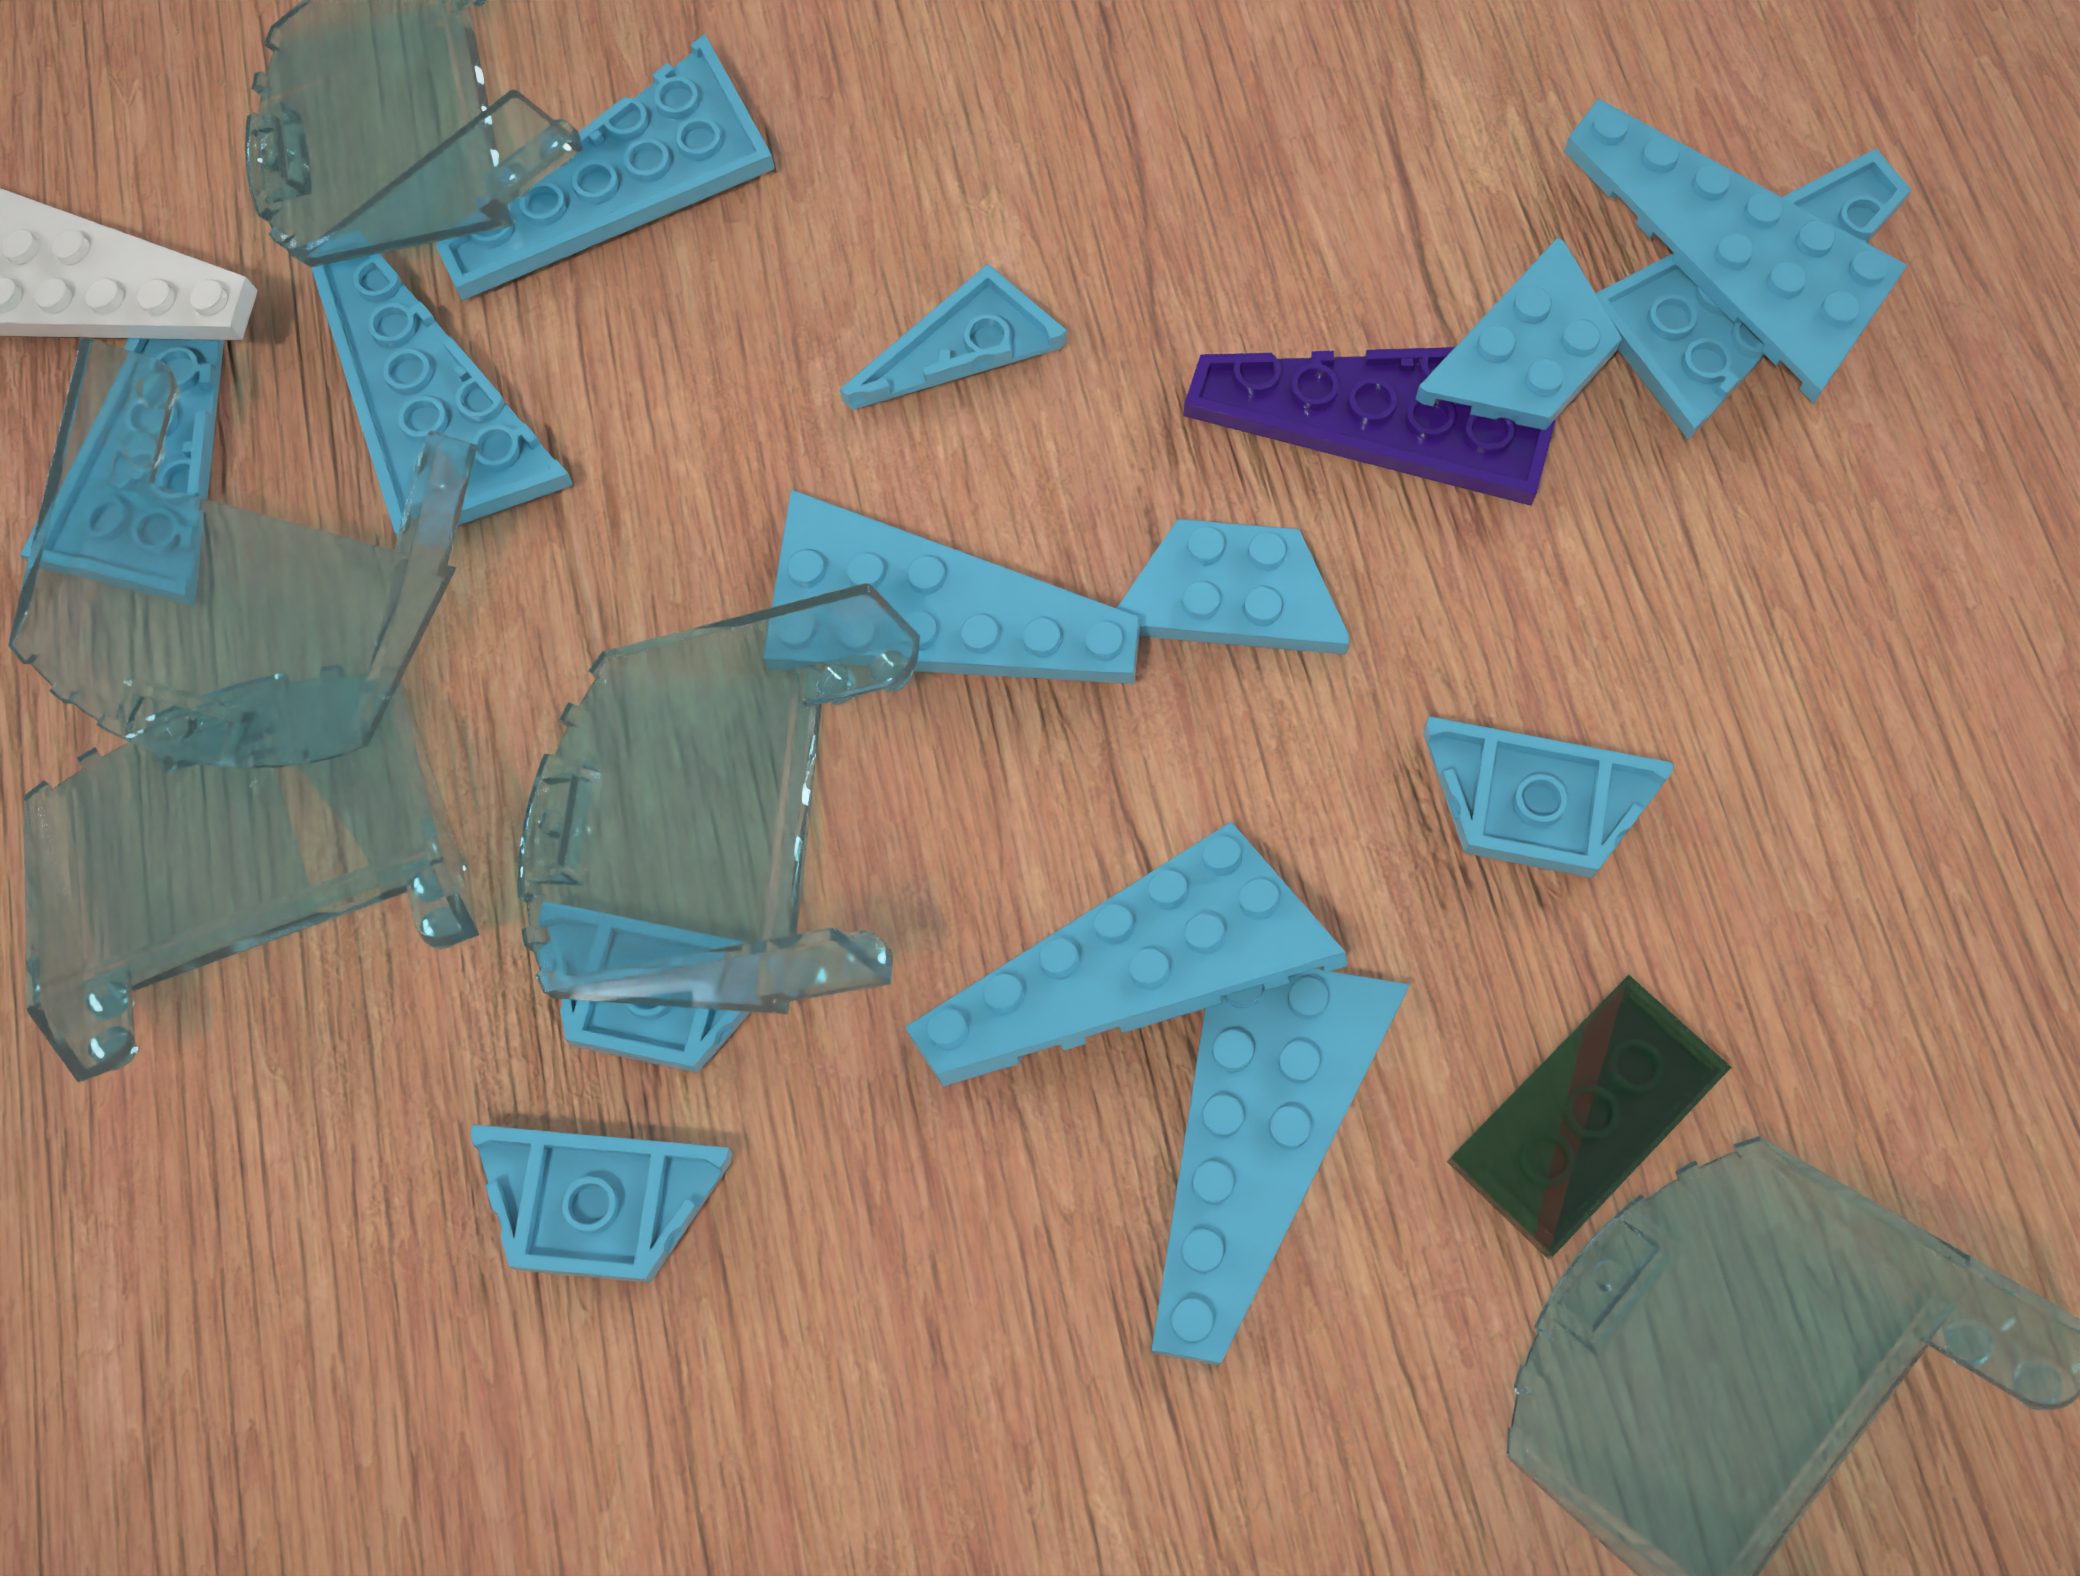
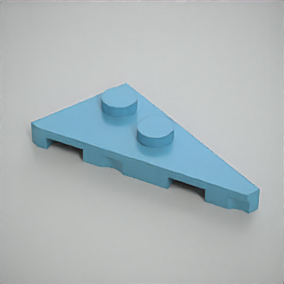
M987 264L840 388L841 398L851 410L1058 350L1067 344V330L991 265Z

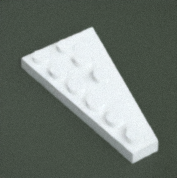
M0 188V336L243 340L258 292L247 277Z

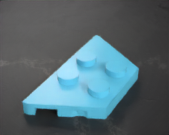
M1557 238L1421 383L1416 395L1417 401L1429 406H1434L1436 399L1471 406V415L1490 419L1508 418L1518 425L1546 430L1615 354L1622 340V337L1564 241Z
M1177 519L1117 606L1119 610L1139 616L1140 637L1346 654L1349 645V634L1299 529Z
M1428 716L1424 726L1423 735L1464 853L1593 878L1673 772L1674 763L1436 717Z
M547 903L543 910L544 922L549 928L554 960L551 962L555 984L560 990L562 1007L560 1013L565 1040L573 1047L698 1073L787 972L790 964L788 954Z
M472 1125L470 1133L473 1146L478 1149L488 1181L485 1187L492 1210L498 1215L502 1229L500 1238L510 1268L516 1271L645 1283L652 1282L731 1164L733 1155L729 1147Z

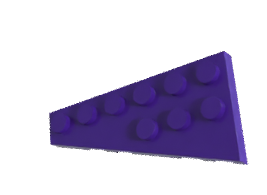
M1455 347L1366 350L1365 356L1334 357V351H1312L1311 358L1277 359L1272 352L1202 354L1199 357L1184 403L1183 413L1184 417L1532 506L1537 494L1555 424L1554 420L1546 430L1518 425L1508 418L1490 419L1471 415V406L1436 399L1434 406H1429L1417 401L1416 395L1421 383Z

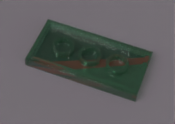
M1628 975L1449 1158L1447 1163L1549 1260L1732 1067L1635 979Z

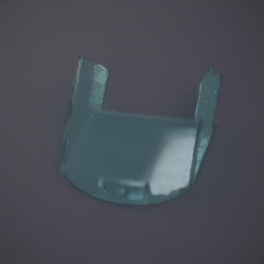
M302 0L270 27L264 42V46L273 51L267 74L263 71L255 73L251 88L261 95L258 114L254 112L248 115L246 119V172L250 193L258 216L269 222L272 228L269 235L275 243L285 248L292 257L309 267H316L512 226L508 205L515 199L525 196L534 185L558 167L568 164L577 153L583 150L579 132L574 126L564 119L554 120L518 90H510L489 106L469 5L480 7L489 0Z
M81 338L8 642L10 649L22 664H31L52 686L49 691L63 703L74 704L84 713L97 720L98 723L96 725L105 731L137 746L168 757L199 764L231 768H277L332 759L368 746L457 568L448 565L478 445L434 431L428 432L424 448L419 453L395 549L386 548L154 484L158 466L165 456L164 442L172 408L179 398V386L174 374L159 359L94 339Z
M864 583L601 652L588 670L596 679L580 705L577 706L568 702L559 721L567 726V729L555 755L544 754L530 793L522 827L518 857L517 893L518 898L527 903L529 926L521 929L524 946L535 954L540 972L535 977L543 993L555 999L788 1014L790 1001L891 984L892 951L888 943L876 933L861 930L843 934L836 928H824L797 933L822 704L830 702L834 705H841L848 702L853 696L883 689L887 692L899 691L911 680L913 669L918 660L920 635L871 584Z
M376 666L371 674L372 677H347L343 667L327 668L322 671V680L292 685L287 675H281L243 684L202 697L131 727L137 738L116 748L101 757L96 747L80 755L76 759L83 769L56 787L52 788L50 784L43 780L24 795L26 1009L78 1083L108 1071L120 1069L130 1063L135 1057L138 1047L135 1043L133 1014L135 1002L132 997V991L405 892H408L415 927L421 939L430 947L445 949L479 935L463 872L467 868L397 667Z
M1758 1136L1733 1144L1735 1152L1724 1155L1700 1167L1696 1161H1693L1675 1171L1676 1180L1662 1187L1647 1199L1639 1195L1604 1225L1577 1255L1557 1283L1534 1326L1537 1335L1528 1353L1525 1366H1519L1514 1383L1517 1395L1511 1428L1508 1427L1507 1456L1518 1469L1637 1576H1759L1928 1346L1947 1356L1957 1365L1970 1370L2013 1396L2026 1407L2034 1410H2056L2068 1406L2080 1395V1318Z

